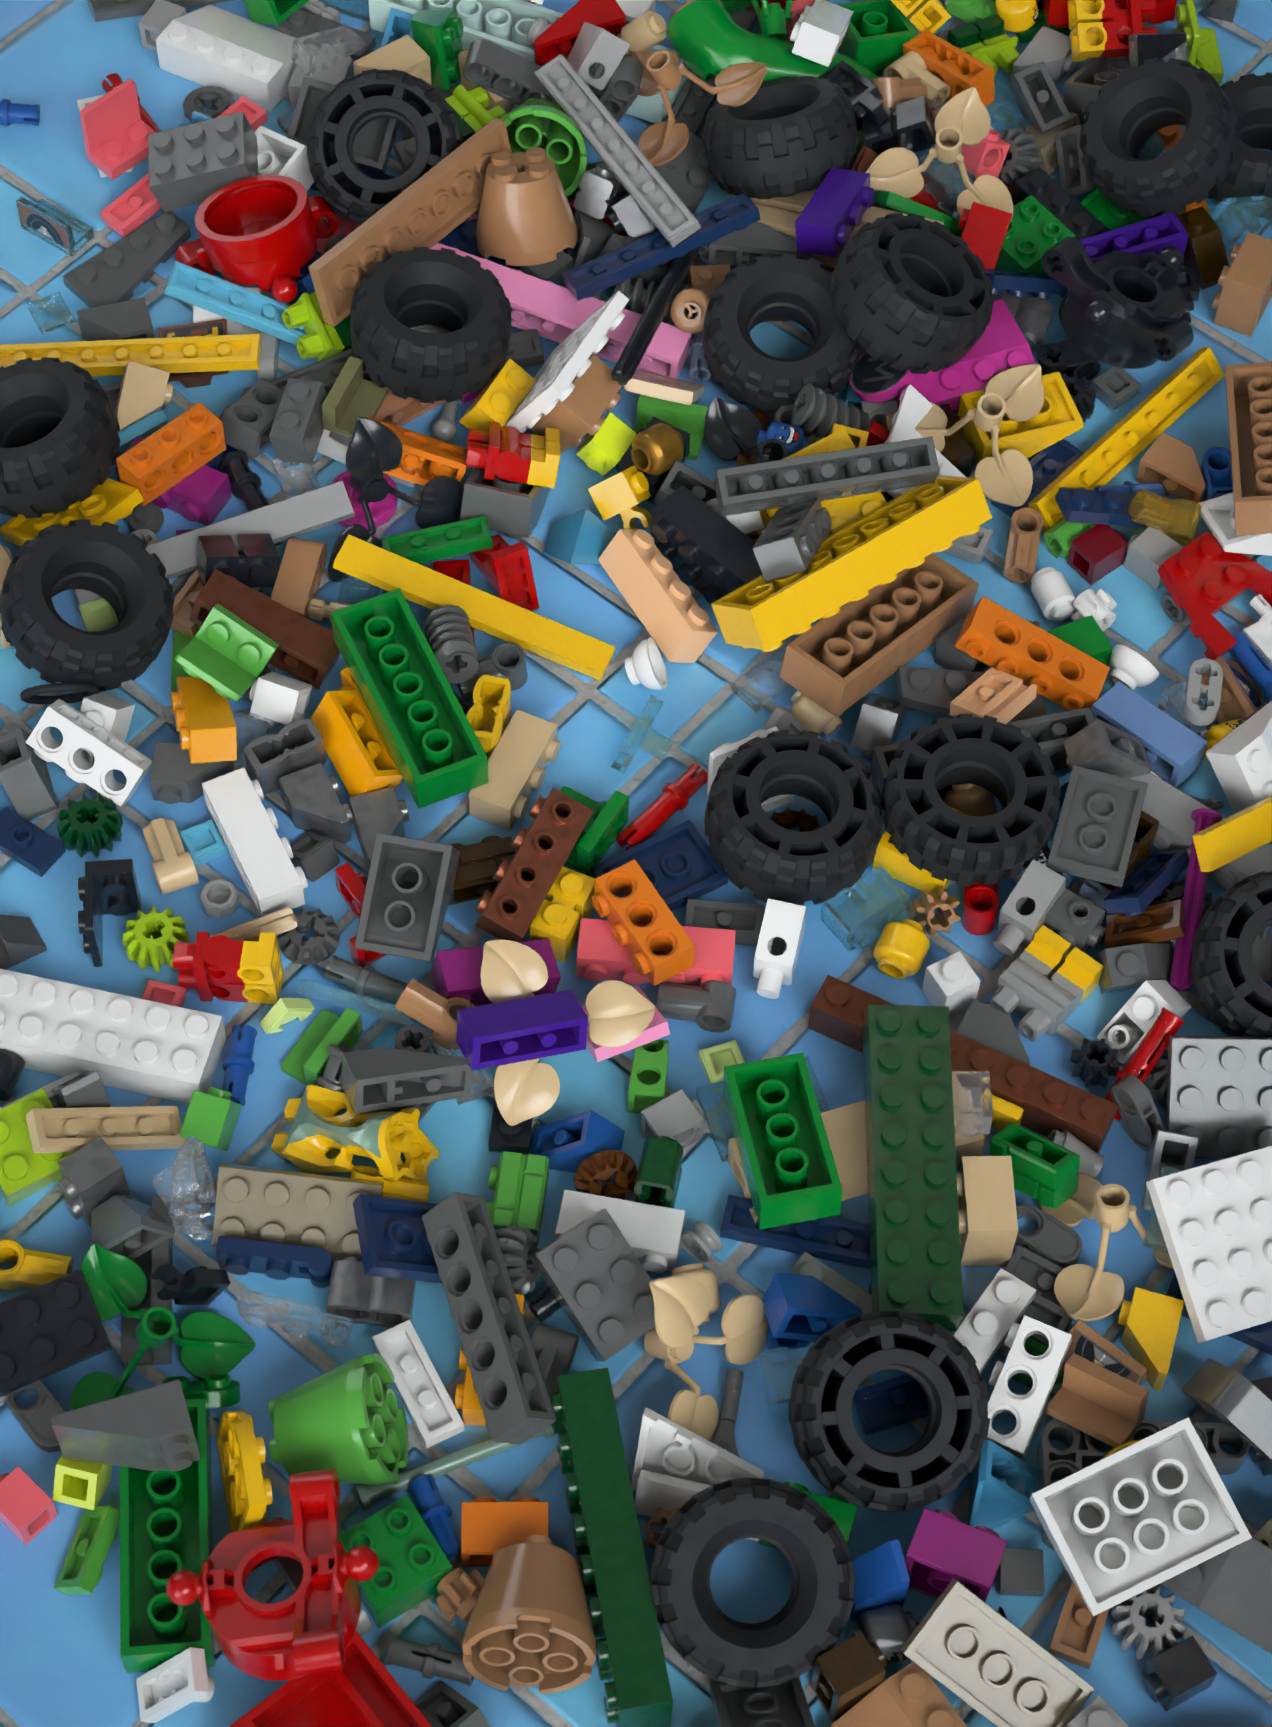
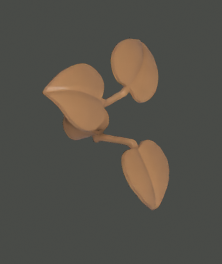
M634 51L631 57L638 59L643 64L644 69L638 95L648 97L660 91L668 115L667 123L658 122L644 130L638 140L637 147L654 167L672 161L685 149L690 135L689 128L685 123L674 124L675 117L667 91H672L681 84L682 75L710 94H717V101L720 104L737 107L751 100L757 93L767 73L766 64L750 62L729 66L715 77L716 86H710L688 71L684 64L680 65L679 57L672 51Z

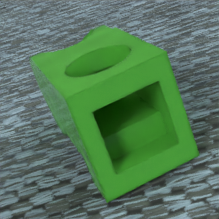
M655 1040L635 1048L628 1089L627 1112L641 1114V1111L665 1098L669 1040Z

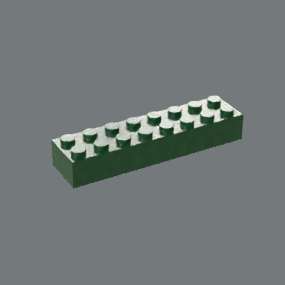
M868 1004L862 1029L872 1312L900 1311L916 1314L930 1321L937 1322L949 1331H957L964 1313L949 1006Z
M607 1367L557 1376V1391L550 1392L552 1408L557 1420L552 1425L554 1434H558L559 1463L561 1473L565 1474L566 1501L569 1514H573L574 1545L576 1554L580 1555L582 1570H580L585 1595H592L588 1597L591 1622L595 1638L600 1637V1639L596 1640V1664L599 1680L608 1679V1682L604 1683L605 1697H603L607 1723H616V1727H671L673 1698L655 1606L653 1605L651 1585L609 1370Z

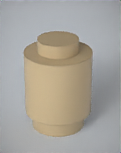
M647 10L622 27L621 33L617 37L630 44L625 54L631 56L634 51H648L666 38L667 25L660 14Z

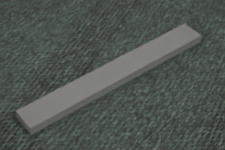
M562 54L534 72L538 81L558 106L576 123L587 142L672 247L701 228L698 220Z
M342 480L148 545L146 550L150 555L156 553L166 568L165 578L171 579L197 569L198 536L231 535L238 554L242 555L237 542L239 534H270L275 544L290 537L293 538L355 517V513ZM74 589L80 605L102 598L88 590Z

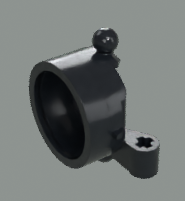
M1067 237L1042 255L1041 262L1044 271L1048 276L1054 278L1068 289L1059 306L1061 325L1071 341L1093 358L1115 367L1138 369L1148 367L1158 360L1170 361L1193 342L1194 334L1191 326L1181 319L1186 303L1183 293L1177 285L1179 280L1177 271L1183 265L1184 260L1182 252L1178 248L1168 246L1162 248L1158 254L1155 252H1145L1141 257L1132 253L1115 250L1101 258L1091 260L1084 245L1078 239Z

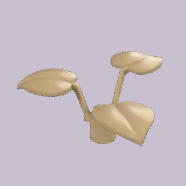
M975 87L957 94L939 110L934 121L936 133L935 148L929 150V155L923 164L918 166V158L911 150L895 147L882 152L865 172L870 173V186L874 188L875 192L876 190L889 191L910 199L922 191L924 179L920 172L925 171L935 157L946 164L956 162L963 183L967 188L957 198L956 206L960 217L964 208L971 209L973 202L1011 213L1013 217V201L1004 183L998 178L986 174L978 177L972 184L965 168L964 157L961 155L962 145L974 146L979 144L988 136L991 121L989 113Z
M1040 364L1017 366L995 375L988 382L985 394L980 397L976 409L968 410L967 415L952 427L945 429L948 422L947 416L938 405L932 402L930 403L933 407L915 427V430L923 437L933 436L934 446L940 453L945 446L944 436L952 435L970 420H974L975 425L980 430L991 432V451L993 457H986L978 463L974 478L979 479L984 496L990 500L1015 507L1022 506L1030 496L1033 485V471L1028 459L1020 451L1009 449L999 454V426L1004 414L1012 421L1023 422L1036 417L1041 411L1044 403V389ZM895 413L888 415L886 418L889 431L892 429L891 422Z
M511 940L487 941L483 946L480 980L486 997L492 1003L534 996L532 992L538 991L546 985L548 980L546 964L541 956L530 947ZM609 980L597 984L588 993L585 1000V1007L589 1014L587 1015L588 1022H590L589 1037L593 1043L602 1047L615 1048L630 1043L646 1030L655 1014V1006L631 985L617 980ZM540 1058L500 1065L496 1069L494 1076L495 1100L500 1114L510 1126L543 1114L554 1105L559 1096L560 1081L558 1074L551 1065L538 1063Z
M1077 1172L1079 1175L1078 1190L1071 1198L1056 1209L1040 1204L1039 1206L1042 1211L1068 1227L1077 1226L1085 1217L1089 1220H1093L1096 1217L1097 1223L1102 1228L1096 1268L1094 1269L1086 1264L1070 1265L1061 1270L1054 1283L1055 1298L1068 1317L1077 1321H1096L1115 1312L1124 1298L1125 1286L1123 1279L1115 1273L1103 1272L1110 1232L1120 1231L1127 1225L1129 1218L1144 1244L1154 1246L1153 1255L1155 1259L1166 1267L1174 1268L1157 1218L1149 1223L1147 1234L1137 1216V1207L1134 1205L1129 1206L1130 1195L1126 1188L1118 1184L1103 1186L1095 1178Z
M681 1276L664 1277L650 1281L649 1284L654 1300L655 1328L645 1335V1351L651 1357L665 1360L664 1368L674 1372L691 1390L683 1389L676 1393L669 1408L668 1419L711 1442L716 1434L719 1421L717 1403L711 1395L700 1394L701 1388L699 1384L677 1364L691 1357L694 1343L725 1344L726 1359L732 1364L745 1365L755 1360L766 1346L767 1332L770 1327L764 1312V1302L753 1295H739L728 1303L723 1312L721 1328L724 1336H694L699 1333L697 1326L704 1322L709 1313V1296L705 1287L696 1280Z

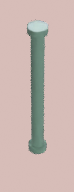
M552 1424L527 1441L542 1435L546 1439L554 1436ZM488 1438L399 1473L400 1481L384 1485L371 1484L366 1487L364 1484H359L355 1486V1490L364 1511L372 1508L371 1503L408 1489L409 1483L419 1476L427 1475L428 1477L430 1474L436 1478L520 1444L493 1442L491 1438Z

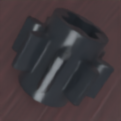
M1086 1038L1083 1039L1081 1050L1073 1049L1070 1061L1075 1064L1071 1074L1072 1077L1079 1076L1080 1080L1085 1083L1086 1088L1090 1085L1099 1084L1105 1088L1109 1076L1116 1077L1115 1074L1120 1068V1065L1114 1062L1119 1052L1118 1049L1111 1050L1103 1038L1100 1041L1091 1042Z

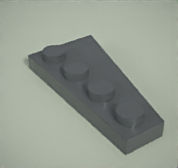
M899 667L895 675L899 705L946 717L948 713L950 714V702L985 672ZM1036 693V698L1009 722L1047 715L1044 696Z

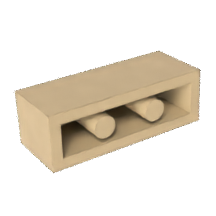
M516 710L488 759L489 783L471 789L469 793V813L471 816L510 831L517 818H524L530 803L529 796L533 789L537 791L540 789L545 778V768L548 762H554L559 754L561 741H558L557 724Z

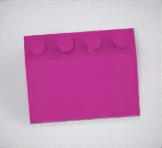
M1000 299L993 303L991 320L985 328V332L963 358L947 369L944 368L938 372L930 370L927 374H916L911 385L929 402L938 406L949 403L953 413L957 414L961 394L986 389L988 382L995 375L1005 370L1036 363L1026 338L1004 300ZM905 385L898 390L899 395L893 398L897 402V409L900 404V395L906 388Z

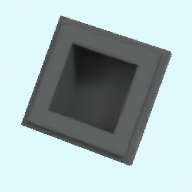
M313 831L307 832L290 845L293 853V858L290 860L293 866H300L306 879L311 882H315L340 863V858L331 840Z

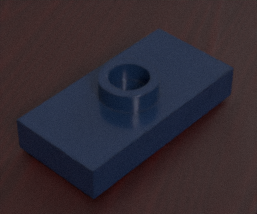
M5 807L0 813V851L40 877L66 852L64 843L9 808Z

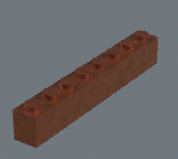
M827 975L811 1004L808 1028L863 1053L862 1024L868 1004H894ZM950 1030L952 1075L955 1074L961 1088L968 1090L972 1103L981 1107L986 1094L991 1093L1024 1109L1020 1125L1048 1137L1053 1129L1060 1132L1067 1130L1095 1152H1100L1112 1127L1118 1105Z

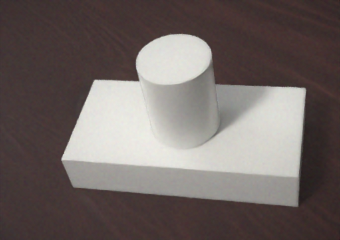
M190 1647L136 1679L141 1722L156 1723L192 1702H208L214 1693V1681L211 1676L207 1675L204 1649Z

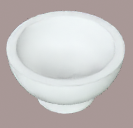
M647 638L636 646L633 656L625 658V669L628 678L634 686L642 684L651 690L666 689L668 676L663 656L656 642L652 638Z
M1115 645L1110 656V665L1113 670L1108 675L1115 685L1121 682L1134 691L1136 687L1150 685L1159 677L1158 670L1142 655L1126 646Z

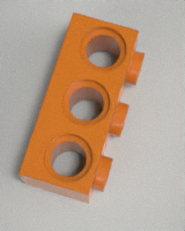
M928 30L921 32L903 44V55L909 51L918 53L925 61L927 70L951 87L950 95L945 101L948 102L957 94L971 87L977 89L985 107L995 101L994 69Z
M198 402L116 458L120 482L138 488L144 499L140 504L146 506L226 450L223 422L202 403Z
M366 416L368 419L378 421L387 426L398 436L402 443L403 451L399 465L395 469L383 473L425 486L426 483L438 476H450L460 483L462 482L467 468L465 466L466 448Z
M635 859L594 879L593 906L600 917H607L612 925L611 929L614 938L620 946L626 945L632 954L633 965L641 976L646 974L652 985L656 986L694 966V943ZM621 893V894H626V895H628V896H625V897H617V896H615V895ZM643 922V923H646V924H648V925H645V926H637V925H635V923ZM658 951H663L668 954L660 956L654 953Z

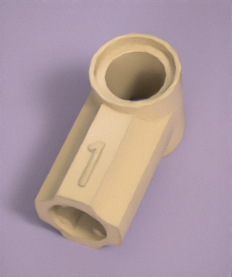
M909 51L884 69V78H920L921 82L927 86V103L930 109L932 108L935 111L943 106L946 98L950 95L951 87L929 72L923 58L914 51Z
M162 817L150 821L149 825L142 829L149 854L153 860L152 868L161 894L164 895L198 884L199 879L193 859L189 851L185 852L174 820H167Z

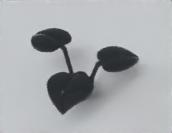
M718 397L714 398L706 415L704 429L706 443L713 454L727 461L735 459L740 453L745 457L757 454L755 464L782 460L787 457L786 446L777 439L765 440L763 443H758L756 447L762 426L759 419L752 412L743 407L725 402ZM759 535L750 536L756 540L759 539Z
M357 417L355 430L347 448L346 467L351 474L350 484L352 488L360 494L357 501L362 505L368 530L360 524H353L338 537L328 565V578L333 582L360 580L333 568L334 560L348 534L383 549L382 541L374 536L376 527L368 502L382 501L390 493L415 507H419L415 515V523L421 529L460 521L464 487L455 478L438 476L430 480L421 491V501L402 493L388 484L387 480L383 477V472L391 471L399 465L403 451L402 443L398 436L387 426L364 417Z

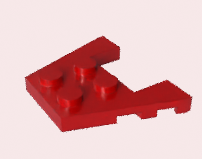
M1207 531L1163 562L1157 570L1178 609L1184 608L1192 622L1189 626L1195 638L1200 637L1207 648L1204 654L1206 658L1216 660L1219 656L1222 657L1238 642L1213 616L1249 588L1257 596L1261 594L1272 607V572L1242 553L1224 552L1215 536Z

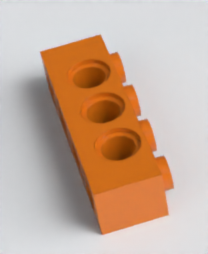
M984 596L968 613L954 645L970 657L978 659L988 666L998 669V671H1003L1022 679L1025 686L1036 685L1037 694L1053 701L1067 711L1091 708L1099 698L1110 669L1109 666Z

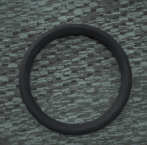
M53 683L27 688L21 692L20 698L22 701L31 704H52L59 698L66 703L83 701V697L98 694L100 690L98 686L89 683ZM53 692H81L68 695L38 696L39 694Z

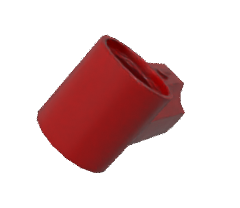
M998 882L990 885L971 883V886H964L961 921L962 926L969 933L985 935L994 929L999 905Z

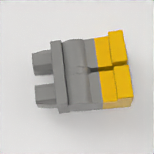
M1045 925L1039 928L1034 934L1033 941L1011 963L1008 969L999 976L996 991L990 1001L991 1004L999 1007L1004 1013L1010 1015L1014 1011L1022 1016L1023 1019L1019 1023L1018 1030L1032 1042L1044 1033L1050 1037L1053 1035L1058 1026L1098 987L1104 968L1102 964L1077 947H1074L1069 953L1071 943Z

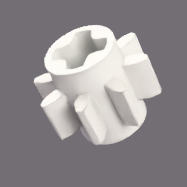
M1102 588L1097 593L1093 589H1087L1074 600L1072 607L1076 613L1071 616V619L1077 621L1092 615L1103 632L1115 621L1116 614L1112 609L1118 604Z

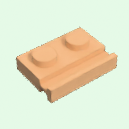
M991 667L950 702V715L956 718L959 714H972V717L979 718L990 716L997 718V722L1006 725L1036 698L1037 686L1031 684L1029 687L1025 686L1022 679Z

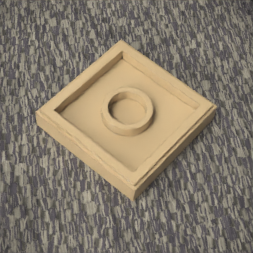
M641 370L636 371L627 385H624V389L627 392L685 405H691L702 398L705 388L704 384Z

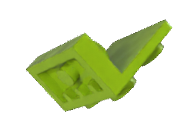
M1182 0V4H1178L1176 8L1177 28H1173L1171 34L1186 33V42L1176 48V59L1189 61L1198 69L1204 68L1218 83H1222L1224 71L1214 28H1199L1193 0Z

